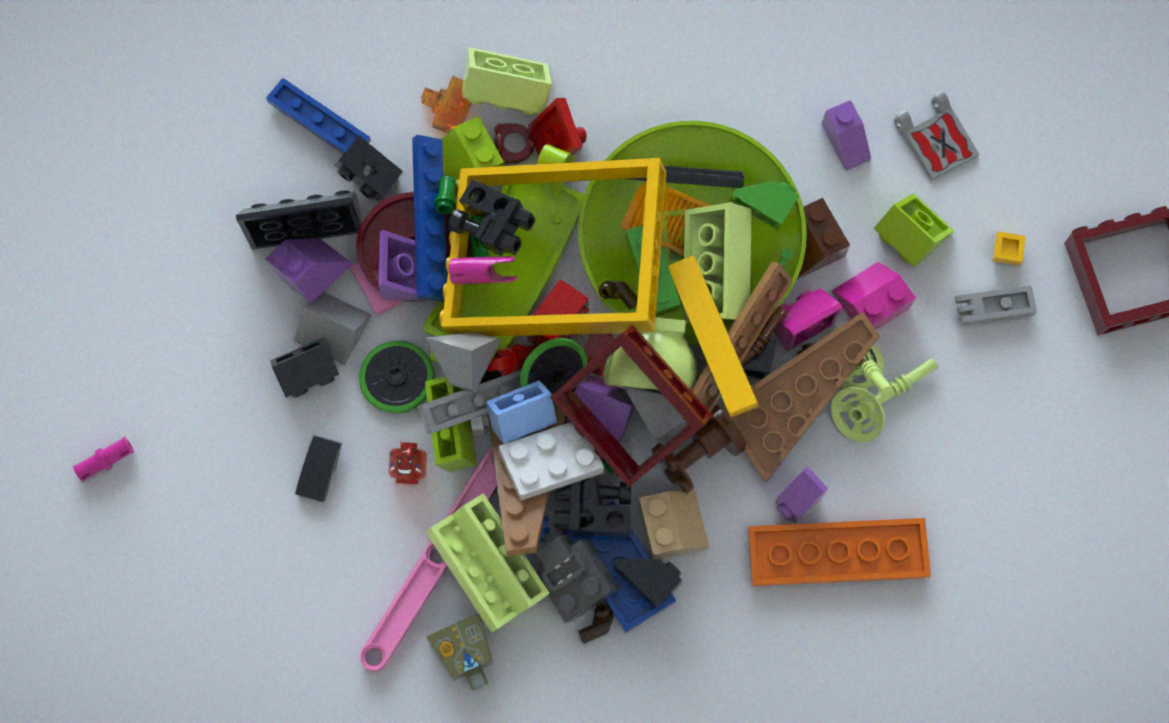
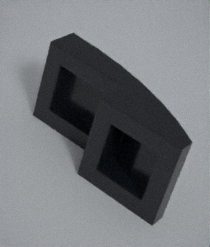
M316 435L313 436L295 492L296 495L320 502L326 500L332 473L336 470L340 455L341 442Z

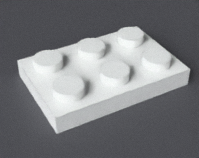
M572 422L499 446V454L520 501L604 472V466L600 457L595 453L594 447L585 437L578 434Z

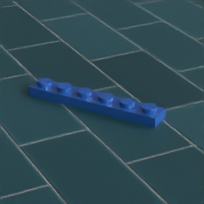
M417 134L412 138L417 299L443 302L445 301L443 286L447 283L445 214L437 212L434 206V200L438 197L439 180L444 176L442 139Z

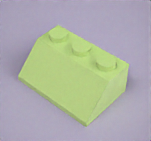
M468 47L462 84L463 98L474 104L490 103L503 110H508L509 108L519 109L527 115L540 114L545 110L552 85L548 64Z

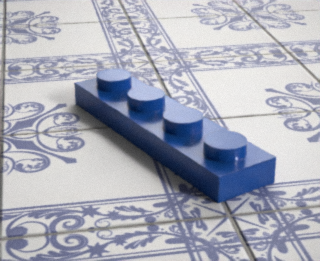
M284 78L279 81L266 97L267 103L342 154L359 135L368 143L371 142L370 136Z

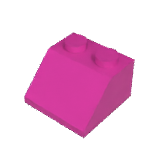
M880 262L875 263L832 290L833 295L840 302L850 319L864 312L875 330L910 309L916 299L902 277Z
M819 288L814 292L807 290L801 293L796 298L797 301L789 306L786 303L780 305L788 314L775 329L774 333L786 352L835 325L843 308L840 302Z

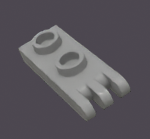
M1031 285L964 294L955 297L956 304L967 303V305L957 308L958 314H970V316L959 319L960 325L1034 316L1037 313Z

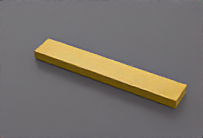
M694 255L668 265L676 290L730 418L758 407L757 400Z

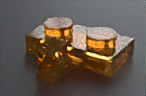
M452 76L447 90L440 89V92L428 88L424 89L421 96V104L431 107L432 112L436 114L432 122L433 128L449 133L454 127L465 122L472 103L462 97L463 79Z

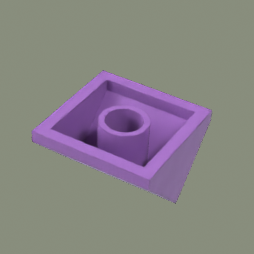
M385 230L380 231L379 289L383 300H424L417 299L415 240Z
M588 376L586 380L577 385L575 393L620 443L636 407L627 394L626 389L618 386L604 385V381ZM568 417L566 418L565 424L571 422V421L568 419Z

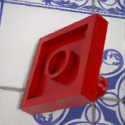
M556 98L531 122L538 157L546 144L574 156L583 148L582 145L586 142V131L583 127L576 128L566 98Z

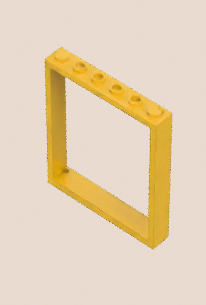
M647 158L461 169L456 187L457 206L453 212L457 209L467 212L459 200L472 179L486 186L647 178L637 312L459 318L463 284L451 283L449 264L452 258H466L469 233L465 231L462 234H457L451 231L449 235L451 253L450 257L446 260L448 277L447 283L443 286L444 310L440 312L441 327L449 335L478 332L489 336L622 333L632 324L640 333L655 332L666 185V169L661 159Z

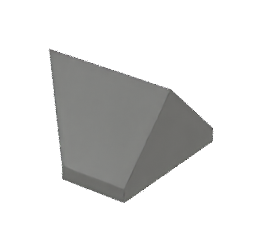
M478 332L426 338L448 382L452 386L474 393L500 343L498 338Z

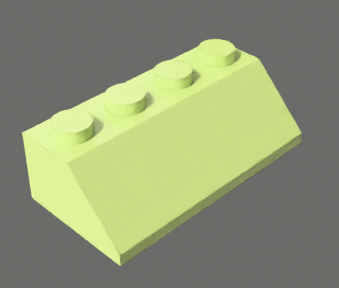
M730 202L685 210L684 259L694 255L724 325H732L750 297L752 209ZM683 306V320L687 324H691Z

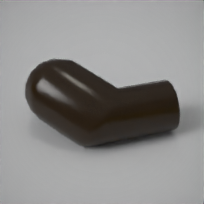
M607 280L599 286L598 292L602 298L621 299L629 310L637 306L638 297L626 282Z
M598 604L594 609L595 614L592 625L578 630L583 645L609 632L613 621V612L608 604Z

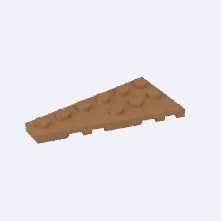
M861 312L751 386L758 407L731 418L725 404L720 407L725 412L722 417L728 422L732 420L740 430L746 441V449L744 451L765 482L770 479L880 337L864 312Z
M556 407L554 409L557 423L519 439L564 425L567 416L558 411L560 408ZM488 413L506 555L509 557L536 553L550 491L520 501L499 454V446L503 445V443L493 432Z

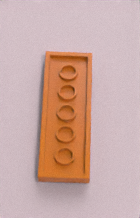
M925 518L748 526L747 528L752 587L925 579L931 577Z

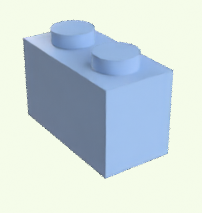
M536 381L486 401L492 430L503 444L518 440L520 437L535 431H541L547 426L557 423L553 400L550 398L552 396L551 393L540 381Z

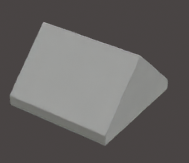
M323 292L312 303L308 302L303 306L294 340L302 345H307L320 338H324L333 360L345 365L372 316Z

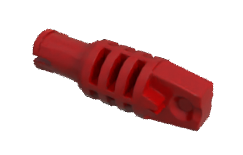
M517 344L497 350L495 357L491 359L487 367V371L497 370L502 376L522 369L529 354L539 345L525 347Z

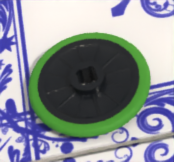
M555 338L540 344L529 354L522 366L520 388L540 381L553 395L588 364L584 350L578 343L567 338Z
M390 341L375 347L365 357L359 372V384L366 400L375 408L388 413H404L418 407L427 398L425 382L434 379V369L427 354L418 346L405 341ZM400 372L402 379L392 381L391 375Z

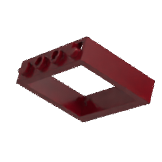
M1167 206L1158 207L1152 210L1150 214L1142 216L1141 213H1134L1118 222H1115L1114 219L1106 220L1098 224V227L1090 229L1087 226L1076 228L1071 231V235L1064 242L1097 336L1169 318V300L1110 315L1084 243L1166 223L1169 229V209Z
M633 324L550 397L560 408L558 411L568 417L574 424L578 434L590 442L594 447L595 453L611 466L616 477L619 476L628 487L632 486L713 416ZM620 347L688 423L687 426L640 465L634 461L573 391L577 385Z

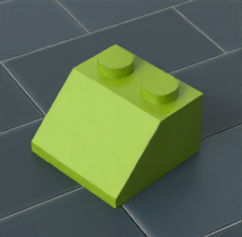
M479 116L454 127L442 139L444 176H451L459 180L460 170L464 168L504 166V161Z
M914 193L895 203L873 228L879 233L878 236L884 243L894 247L899 252L900 258L914 267L930 256L954 232L944 220Z

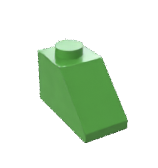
M771 181L735 189L730 201L734 204L751 208L752 215L778 230L796 203L799 195L795 193L796 190L791 185L785 182Z

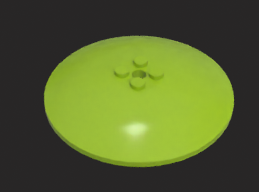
M677 121L651 127L626 140L604 160L660 158L663 165L742 171L744 172L743 187L771 181L785 182L791 185L796 190L795 193L799 195L785 167L766 147L736 129L712 122ZM625 179L591 180L582 201L578 225L581 260L592 288L612 313L637 312V306L629 310L621 299L602 298L599 295L598 289L607 280L624 281L638 297L639 272L636 264H633L625 239L626 231L620 226L637 189L646 181ZM666 183V186L711 206L729 202L733 203L730 201L734 190L738 189ZM800 195L778 230L751 214L750 296L771 262H780L783 249L789 248L793 252L792 258L787 260L783 267L791 277L792 282L775 310L783 303L792 290L805 255L806 219ZM684 209L679 211L678 216L682 215ZM673 210L671 216H675L678 210ZM667 211L663 218L662 230L666 224V217L670 215L671 211ZM667 226L662 234L663 241L668 233ZM682 232V234H681V236H680V241H681V243H682V241H683V238H682L683 232ZM663 246L668 265L684 259V257L671 252L669 248ZM679 294L678 298L681 304L679 310L657 316L656 318L683 320V304ZM687 324L684 338L690 346H700L692 325ZM724 325L727 332L732 325Z

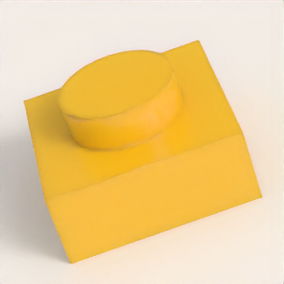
M998 231L995 235L992 261L1020 266L1023 262L1026 236Z

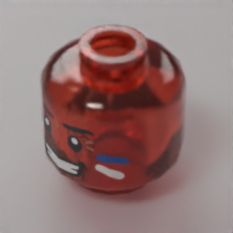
M400 442V448H393L390 451L388 473L390 477L395 478V483L418 484V480L426 476L427 453L422 449H417L418 443Z

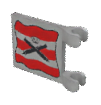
M943 91L936 93L931 100L933 107L940 113L939 115L916 127L913 126L907 111L898 113L894 119L895 125L906 137L931 181L980 155L951 108L946 93Z

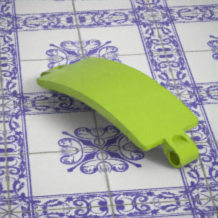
M546 144L539 155L537 164L573 163L574 156ZM566 182L503 185L500 192L518 199L522 206L531 212L536 219L531 230L526 231L518 227L514 235L522 240L521 247L516 255L504 252L502 256L494 254L493 251L488 250L489 257H515V260L512 262L494 263L493 266L497 274L501 276H517L518 279L513 282L463 284L459 318L531 316L546 290L579 222V214L585 194L564 186ZM445 301L438 302L423 326L424 332L433 337L449 335L440 324V312L444 310ZM492 336L500 340L492 358L495 357L497 350L511 347L518 336ZM431 350L430 360L438 363L433 351Z

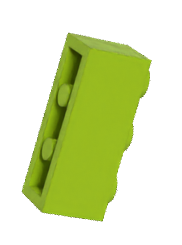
M446 376L425 382L427 403L464 390L452 386ZM471 419L431 433L436 466L453 472L477 465Z

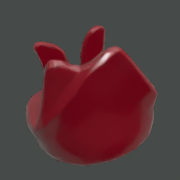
M499 123L495 126L494 145L505 164H518L530 157L536 144L531 123L528 124V129L524 125L517 123ZM512 133L522 135L526 140L525 148L517 153L510 152L504 146L506 136Z

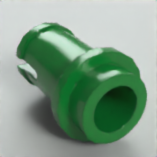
M443 176L439 180L438 197L434 200V206L436 211L441 214H451L457 206L455 193L458 182L454 177Z

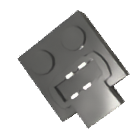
M568 534L560 535L536 552L544 566L535 572L550 594L548 596L565 623L576 620L620 589L589 538L579 540L573 544Z

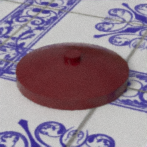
M414 192L400 193L380 202L367 214L358 231L356 242L357 258L363 274L378 291H380V231L385 230L415 240ZM452 213L445 214L446 260L450 257L451 253L449 242L451 231L448 228V223ZM470 237L468 238L466 258L470 257ZM401 300V301L415 302V301H424V300Z

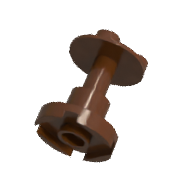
M717 404L711 411L713 416L706 422V425L692 435L694 441L675 456L670 453L660 461V463L663 462L667 467L664 470L667 478L674 485L678 483L686 494L694 489L693 482L686 472V469L704 455L710 459L723 448L734 456H738L746 449V441L740 430L732 420L728 422L722 417L725 412ZM658 442L651 449L652 454L662 447L663 444Z

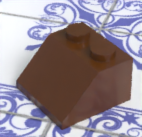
M823 198L803 207L807 232L806 250L797 280L845 257L850 247L847 238Z

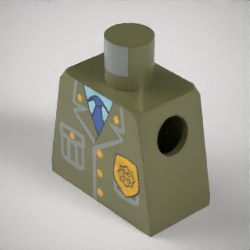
M479 613L426 636L454 680L466 676L472 691L488 684L482 668L492 664L493 661L483 621Z

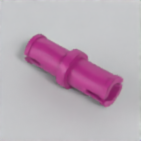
M124 436L105 449L99 448L95 450L93 456L77 465L75 464L73 466L74 472L81 482H84L103 469L108 471L113 467L112 464L129 454H133L134 449L129 440Z

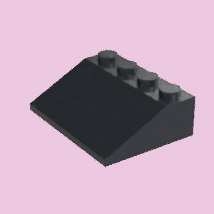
M347 190L338 191L330 196L311 195L304 200L298 201L284 199L278 204L272 205L254 204L251 208L243 209L236 215V220L252 250L279 246L289 239H326L358 234L362 224L356 192Z

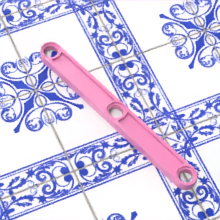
M492 447L484 456L446 518L483 493L488 501L493 497L498 488L495 465L492 459ZM432 542L427 546L361 651L360 661L369 671L378 672L388 664L448 568L445 561L440 564L431 561L430 554L436 549ZM377 649L382 652L383 659L379 665L371 666L367 664L366 655L370 650Z

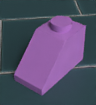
M849 100L826 110L822 126L845 170L871 160L864 124L852 101Z
M807 467L777 497L775 502L778 506L776 508L786 520L791 519L796 523L821 501L828 488Z

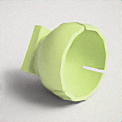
M656 318L655 332H644L641 334L688 388L692 390L699 379L698 359L684 338L687 322L685 320ZM621 347L606 360L604 385L658 390Z

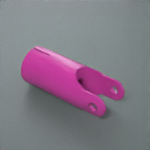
M515 257L452 258L449 264V277L452 284L513 282L518 279L517 276H501L497 274L493 266L494 263L512 262L515 260Z

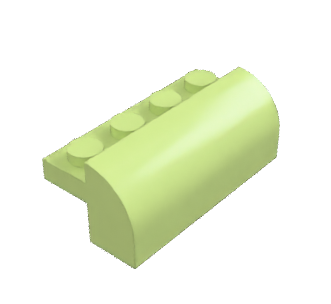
M484 493L425 531L491 633L550 594L524 554L507 557L502 520Z

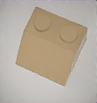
M666 491L639 498L638 507L651 559H663L709 548L695 491H690L688 494L684 491Z

